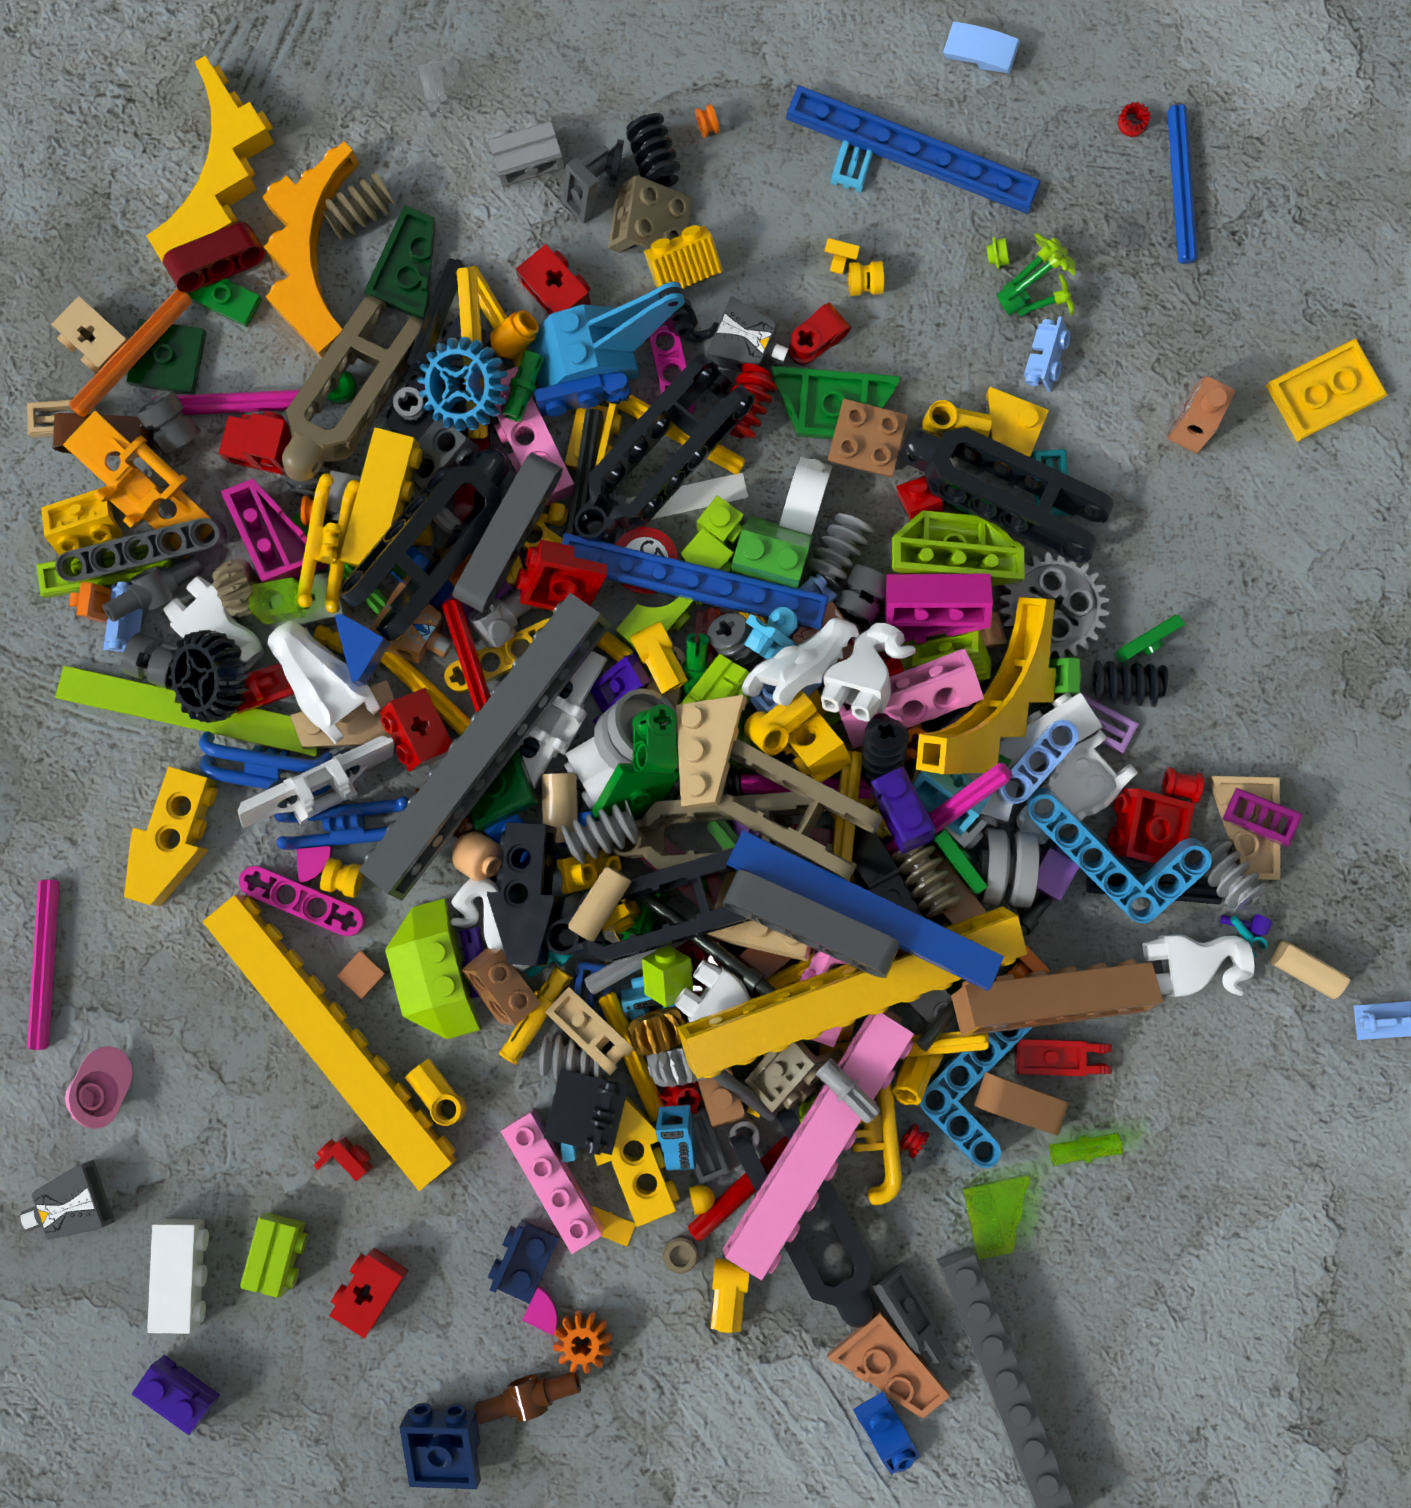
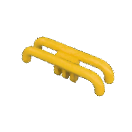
M325 473L319 478L315 491L298 586L297 602L303 608L312 605L313 599L311 594L317 562L331 564L325 595V609L329 613H336L340 609L339 589L345 565L339 559L357 495L359 481L350 480L346 485L338 524L327 523L323 527L328 497L334 482L333 476Z
M892 1083L885 1090L880 1088L877 1093L878 1107L880 1108L879 1114L869 1123H865L861 1119L859 1124L864 1123V1128L854 1130L857 1132L856 1138L865 1137V1142L852 1144L853 1152L883 1150L885 1180L879 1186L870 1187L866 1193L867 1198L873 1205H882L894 1199L900 1191L902 1183L894 1096L891 1092L893 1088Z

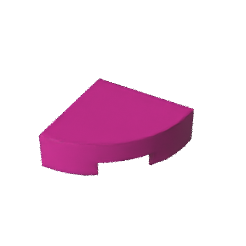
M333 846L296 849L299 883L310 882L323 872L327 860L332 858Z
M538 1285L522 1321L554 1336L558 1323L556 1306L550 1294Z

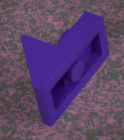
M633 653L625 656L598 678L590 692L602 713H604L629 691L640 688L646 689L651 680L637 656Z

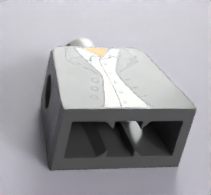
M731 296L707 350V357L720 368L742 372L741 366L744 363H751L762 367L764 361L767 360L783 366L790 348L773 341L777 324Z
M94 1160L70 1169L32 1192L35 1207L22 1211L20 1215L21 1223L26 1231L42 1226L47 1239L94 1231L115 1222Z

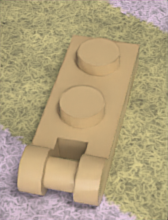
M570 987L545 1011L609 1075L617 1069L615 1066L624 1055L628 1057L634 1050L623 1037ZM611 1041L614 1046L604 1055L600 1050Z

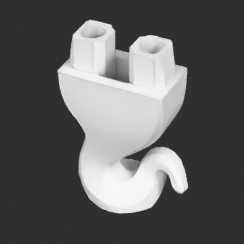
M196 576L186 588L196 598L188 607L181 600L175 598L163 608L165 614L172 622L170 626L182 638L191 632L211 630L226 633L228 639H234L235 646H239L242 650L241 661L247 662L244 666L245 673L255 667L264 655V648L258 636L240 625L235 617L228 613L227 608L222 606L220 598L217 597V591L213 584H210L200 576Z
M886 623L873 624L869 630L860 634L856 639L852 655L848 659L831 666L823 676L825 685L821 696L823 709L836 713L840 711L844 703L852 705V715L866 722H869L876 712L883 713L890 699L891 684L888 668L878 654V651H886L888 656L894 659H902L915 654V647L910 645L901 646L905 642L904 634L896 627Z
M470 878L451 901L453 906L464 915V918H453L450 923L461 928L473 927L479 919V912L473 900L481 896L484 903L483 923L487 946L489 949H502L504 952L487 897V892H500L501 889L489 878L480 881H474ZM513 964L515 968L523 972L530 967V965Z
M1171 934L1160 935L1158 939L1142 944L1145 961H1162L1163 973L1156 974L1161 994H1166V996H1188L1199 992L1211 981L1227 956L1233 962V967L1227 969L1222 978L1223 986L1227 991L1243 996L1244 991L1240 986H1237V983L1248 980L1254 975L1255 966L1251 946L1248 941L1241 937L1220 936L1202 943L1186 935Z
M702 960L695 970L693 977L705 984L706 988L698 996L685 987L676 998L675 1005L687 1015L689 1022L749 1001L750 997L742 980L721 964L718 967L711 962Z

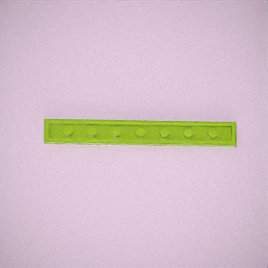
M63 666L55 696L56 699L202 732L210 731L220 736L319 757L321 748H302L291 717L288 715L255 708L241 714L234 713L231 715V718H226L223 721L200 722L196 719H190L189 713H182L181 704L175 703V691Z

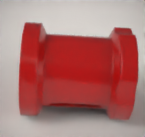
M1168 767L1162 780L1161 795L1189 798L1191 803H1198L1204 789V776L1202 773H1196L1195 775L1176 772L1175 768Z

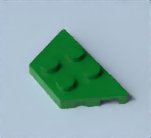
M772 366L773 380L778 386V392L797 437L833 440L843 399L884 409L900 380V376Z

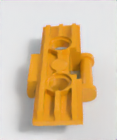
M94 411L63 444L106 484L104 488L98 489L94 495L102 502L110 500L126 515L123 522L130 528L138 526L143 520L154 529H159L199 518L212 519L181 490L188 481L184 474L179 475L146 445L147 440L142 435L137 437L132 443L129 442L97 411ZM117 451L121 453L119 455L121 462L119 468L113 471L108 466L107 459L112 452ZM138 456L169 484L165 491L159 488L134 464V460ZM165 499H170L177 507V512L171 519H166L159 513V504ZM210 524L202 529L201 535L204 541L214 531ZM175 532L170 536L169 543L179 550L182 545V539Z

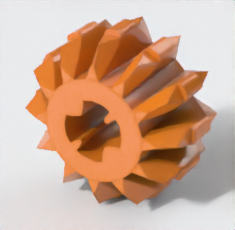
M581 1310L576 1311L575 1322L570 1317L565 1316L562 1320L564 1328H556L554 1336L559 1341L554 1343L553 1350L563 1352L558 1362L562 1365L568 1360L572 1361L570 1366L572 1373L577 1370L578 1364H582L585 1374L590 1373L591 1362L596 1367L601 1368L604 1363L602 1356H610L612 1348L606 1343L612 1341L613 1335L610 1332H602L607 1326L605 1319L597 1324L593 1323L596 1317V1313L593 1311L589 1313L587 1320L583 1319ZM578 1337L582 1340L588 1337L590 1339L588 1347L585 1344L577 1346Z

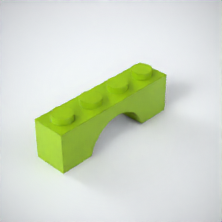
M702 528L681 552V558L684 562L731 572L734 553ZM678 597L672 603L662 607H646L637 604L617 627L616 633L623 641L636 650L629 636L661 621L668 636L675 629L680 632L691 619L688 613L696 604L701 607L704 603Z

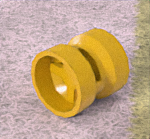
M871 261L869 265H861L859 262L848 263L849 296H860L863 292H870L872 295L883 294L884 268L882 261Z
M329 858L322 872L321 890L333 893L338 889L344 896L356 898L364 878V874L359 871L362 865L352 863L344 866L341 860Z

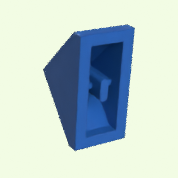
M335 615L351 682L358 687L367 684L390 643L385 638L345 615Z

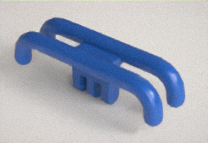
M210 731L204 732L199 740L201 750L206 753L199 765L203 775L216 781L268 789L272 783L283 779L280 778L283 769L304 773L331 760L333 756L332 753L325 752L318 759L306 760L289 757L290 752L286 750H281L278 755L275 748H268L266 752H263V746L255 745L252 750L219 745L214 743L215 736ZM215 757L244 762V772L214 766ZM326 785L312 792V795H321L332 786Z
M402 796L391 800L335 805L308 818V821L322 820L324 831L330 833L281 836L276 841L277 847L283 850H296L381 841L386 835L388 827L365 829L364 816L402 812L407 807L409 798ZM294 812L277 813L274 815L278 822H298Z

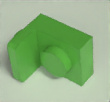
M1080 658L1049 660V668H1056L1054 694L1070 693V695L1080 693L1082 678Z

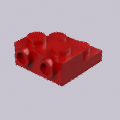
M541 539L537 548L532 546L529 548L526 558V567L528 568L527 570L520 568L517 574L516 588L520 589V603L554 610L557 604L565 600L568 594L571 593L591 606L607 576V564L574 557L573 546Z
M1123 789L1122 794H1119L1114 802V811L1118 816L1116 827L1112 828L1108 834V845L1112 847L1111 850L1120 858L1155 865L1179 842L1189 838L1195 804L1142 789Z

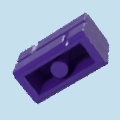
M903 767L871 781L870 795L892 837H895V843L901 854L916 849L934 839L936 828Z
M166 1355L160 1357L149 1367L132 1392L133 1396L187 1435H190L203 1422L220 1397L219 1393L183 1367H177L176 1362Z

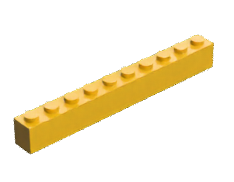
M244 895L232 896L202 921L203 924L417 1190H422L457 1160L453 1155L456 1152L454 1146L445 1136L439 1137L431 1128L434 1123L423 1109L417 1110L410 1102L412 1095L401 1082L396 1084L388 1074L390 1068L383 1058L379 1055L375 1057L366 1047L369 1042L362 1032L357 1028L351 1029L345 1021L347 1014L336 1002L330 1003L323 994L326 989L320 980L314 975L309 977L302 968L304 961L293 949L288 951L280 941L283 935L278 928L271 922L267 924L259 915L262 909L257 902L250 896L247 898Z
M1003 906L945 927L1004 956L1000 966L1010 965L1016 961V958L1027 954L1018 915ZM899 948L887 978L873 976L846 964L681 1025L677 1029L688 1066L698 1079L702 1077L711 1078L719 1075L723 1069L733 1065L749 1064L762 1054L783 1051L791 1043L802 1039H815L828 1029L849 1026L857 1018L868 1014H881L894 1004L915 1001L923 993L931 990L947 989L952 986V982L962 978Z

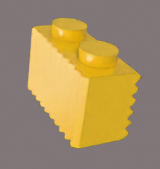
M689 226L681 232L682 235L671 240L668 238L658 239L651 244V248L644 251L654 284L657 288L669 282H678L681 284V288H685L686 286H691L692 283L703 281L704 278L715 276L716 273L723 271L712 234L705 226Z

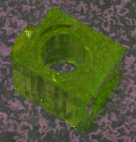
M294 578L251 585L253 595L249 596V607L252 615L256 616L264 624L306 617L305 609L297 602L299 583ZM281 594V605L276 609H270V599L274 595Z

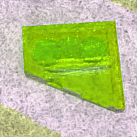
M1027 1174L962 1187L978 1260L1013 1253L1017 1238L1016 1230L1023 1213L1022 1205L1026 1188H1029L1030 1178Z

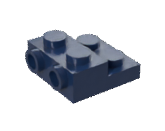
M420 1403L412 1407V1409H408L399 1428L409 1487L477 1489L481 1476L477 1457L480 1434L476 1410H466L462 1404H453L446 1409H432L428 1403Z

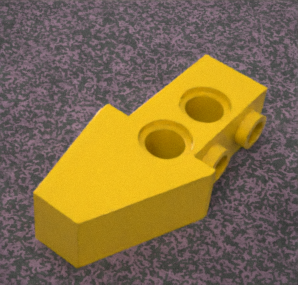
M816 689L808 698L814 704L817 711L789 734V741L782 751L785 755L792 752L795 756V759L792 761L799 772L807 776L810 775L811 778L822 783L850 764L852 760L842 740L821 716L827 710L823 709L821 695Z
M168 766L147 830L133 827L131 832L124 892L125 898L147 905L161 906L204 857L208 849L197 846L196 842L205 833L207 821L204 818L208 807L213 806L217 797L216 780ZM188 798L191 802V809L188 814L183 816L180 813L179 806L184 799ZM177 830L180 834V842L175 848H172L169 845V836L173 831Z
M626 1095L612 1155L604 1153L594 1155L598 1166L609 1161L612 1162L636 1227H639L675 1212L677 1207L675 1201L679 1200L680 1196L673 1179L667 1181L662 1168L666 1166L664 1154L660 1146L654 1149L653 1143L658 1142L656 1125ZM636 1140L643 1145L644 1153L642 1156L632 1158L626 1153L625 1145L629 1141ZM645 1173L653 1175L657 1180V1186L652 1190H643L638 1184L639 1176Z

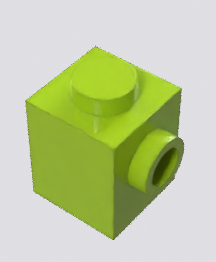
M716 495L697 520V531L699 532L704 528L723 545L727 546L729 542L734 544L740 537L744 514Z
M668 945L641 958L644 993L648 997L667 1008L675 1004L676 998L685 987L693 992V965L690 957Z

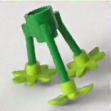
M1035 233L1036 243L1042 249L1036 253L1037 257L1011 282L1003 286V290L998 292L996 296L1009 316L1017 312L1021 318L1030 311L1053 303L1059 305L1065 302L1070 316H1073L1074 303L1071 299V293L1068 291V282L1062 274H1058L1062 290L1053 292V296L1026 304L1031 299L1026 288L1052 268L1057 269L1061 266L1065 272L1068 270L1073 276L1076 274V263L1071 257L1067 256L1068 249L1062 247L1057 238L1049 240L1041 234ZM1042 262L1046 263L1044 266H1042L1040 269H1038L1036 272L1030 275L1027 279H1025Z

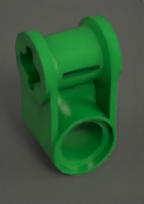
M655 705L650 710L639 712L633 719L632 762L637 772L672 774L677 767V720L674 711L667 705Z

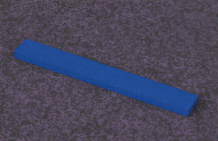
M800 85L797 86L786 114V120L842 142L847 141L850 145L865 151L867 149L871 150L875 155L1025 214H1028L1041 182L1037 178Z
M567 533L564 534L562 544L574 547V557L607 564L606 580L764 618H769L770 614L779 607H787L796 614L798 626L820 630L822 627L829 599L827 595L605 542L587 541L582 537Z
M742 830L726 863L730 867L755 874L885 933L900 942V949L988 991L991 989L1004 956L744 830Z

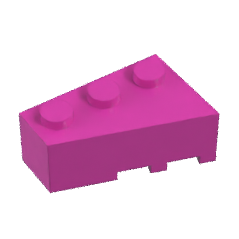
M254 479L222 490L221 493L266 593L269 590L278 588V584L282 582L300 579L307 541L304 532L285 515L282 509ZM317 562L315 573L328 568V564Z
M886 574L884 623L900 630L904 634L905 642L915 640L916 644L927 642V637L946 633L948 637L990 628L993 607L990 574Z

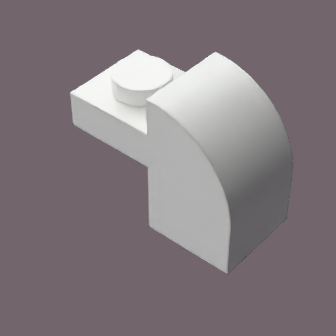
M800 457L779 526L812 535L831 473V465L824 464L816 459Z

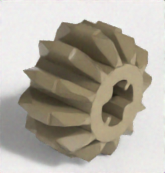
M241 558L229 560L222 563V566L216 568V571L213 572V586L217 591V597L220 598L222 606L227 608L230 615H235L238 618L247 617L256 613L265 604V590L261 585V580L258 578L256 570L252 569L249 562Z

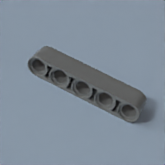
M533 452L526 457L454 588L453 598L482 613L489 609L562 475V467Z
M199 518L67 551L57 558L55 564L56 571L63 580L68 582L89 581L217 549L226 542L227 530L224 524L218 520ZM210 524L215 530V537L211 542L206 543L202 538L201 532L204 526ZM175 532L182 539V545L177 551H173L169 546V538ZM141 541H144L149 548L148 555L144 559L139 558L136 553V547ZM109 549L114 552L116 558L114 565L110 568L105 565L103 560L104 553ZM74 558H78L82 563V571L77 576L72 572L70 566Z
M744 870L736 872L723 901V905L727 909L876 977L887 978L900 946L898 940Z

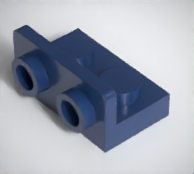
M523 1219L517 1228L510 1226L502 1246L508 1248L503 1260L496 1258L488 1275V1279L493 1280L489 1291L496 1293L497 1290H500L530 1304L560 1236Z

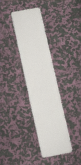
M743 473L681 486L652 519L708 507L716 495L726 502L747 498L748 493ZM636 496L627 498L626 503L630 504Z

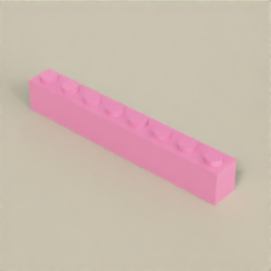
M883 1013L877 1015L868 1014L837 1065L853 1081L857 1079L859 1082L856 1085L873 1101L880 1088L885 1090L891 1083L895 1074L892 1069L898 1059L903 1060L910 1052L914 1043L911 1040L914 1033ZM826 1084L821 1089L723 1247L726 1259L761 1281L767 1272L772 1274L781 1260L779 1252L786 1241L791 1243L800 1229L798 1221L804 1211L810 1212L819 1198L817 1190L824 1180L828 1182L833 1177L838 1167V1162H836L838 1156L843 1149L847 1151L852 1146L857 1136V1132L854 1130L861 1121V1118L843 1100L838 1102L837 1099L839 1097Z

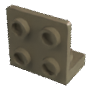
M638 175L630 178L617 187L608 249L620 253L634 244L649 249L651 244L658 239L668 238L671 240L682 235L681 232L689 224L692 198Z
M799 1040L791 1043L783 1051L769 1052L744 1082L757 1094L759 1099L772 1113L784 1107L789 1110L800 1100L805 1103L818 1091L816 1084L821 1079L815 1074L830 1058L838 1064L837 1061L844 1052L837 1048L816 1057Z

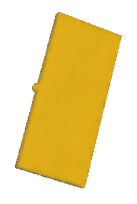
M592 1206L605 1228L602 1237L627 1247L636 1224L612 1214V1211L607 1212Z

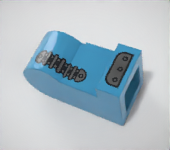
M690 1105L659 1107L656 1134L658 1142L660 1141L662 1151H664L666 1170L696 1169L697 1152ZM672 1116H679L683 1118L682 1124L669 1125L667 1119Z

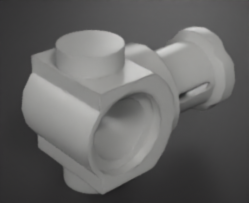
M516 588V591L503 601L500 599L493 600L485 613L474 609L467 615L486 647L499 648L515 635V627L518 626L517 619L530 609L536 610L538 607L521 604L520 589Z

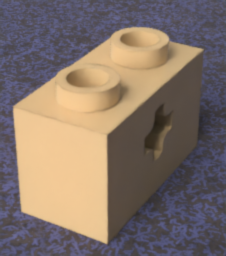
M80 296L51 324L61 333L57 339L72 353L76 349L80 350L84 354L80 360L95 374L128 341Z

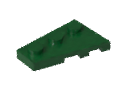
M403 206L365 288V296H373L385 302L388 307L424 320L428 307L436 228L434 217L408 206Z

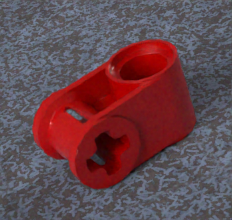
M828 302L793 331L789 345V356L797 364H809L827 349L844 339L852 327L831 302Z

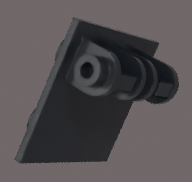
M561 1069L544 1139L587 1149V1152L601 1155V1153L612 1155L629 1085Z

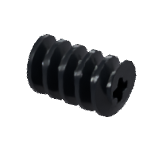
M661 113L640 116L631 121L626 127L627 139L631 143L632 153L635 154L634 158L635 163L639 166V174L643 178L669 188L677 183L679 177L674 174L680 170L681 165L678 161H673L676 158V151L669 149L672 146V139L665 137L668 134V128L665 125H661L664 122V117Z
M1100 660L1094 662L1092 690L1095 693L1097 703H1101L1104 695L1108 694L1111 704H1115L1118 695H1122L1124 705H1128L1131 697L1135 696L1138 706H1142L1145 697H1149L1150 706L1156 707L1159 698L1165 696L1168 685V670L1165 665H1161L1156 669L1153 664H1147L1143 669L1139 663H1134L1129 668L1126 662H1120L1117 667L1113 661H1106L1103 667Z
M891 717L875 718L865 728L861 772L869 787H871V781L898 768L905 767L909 733L901 722Z

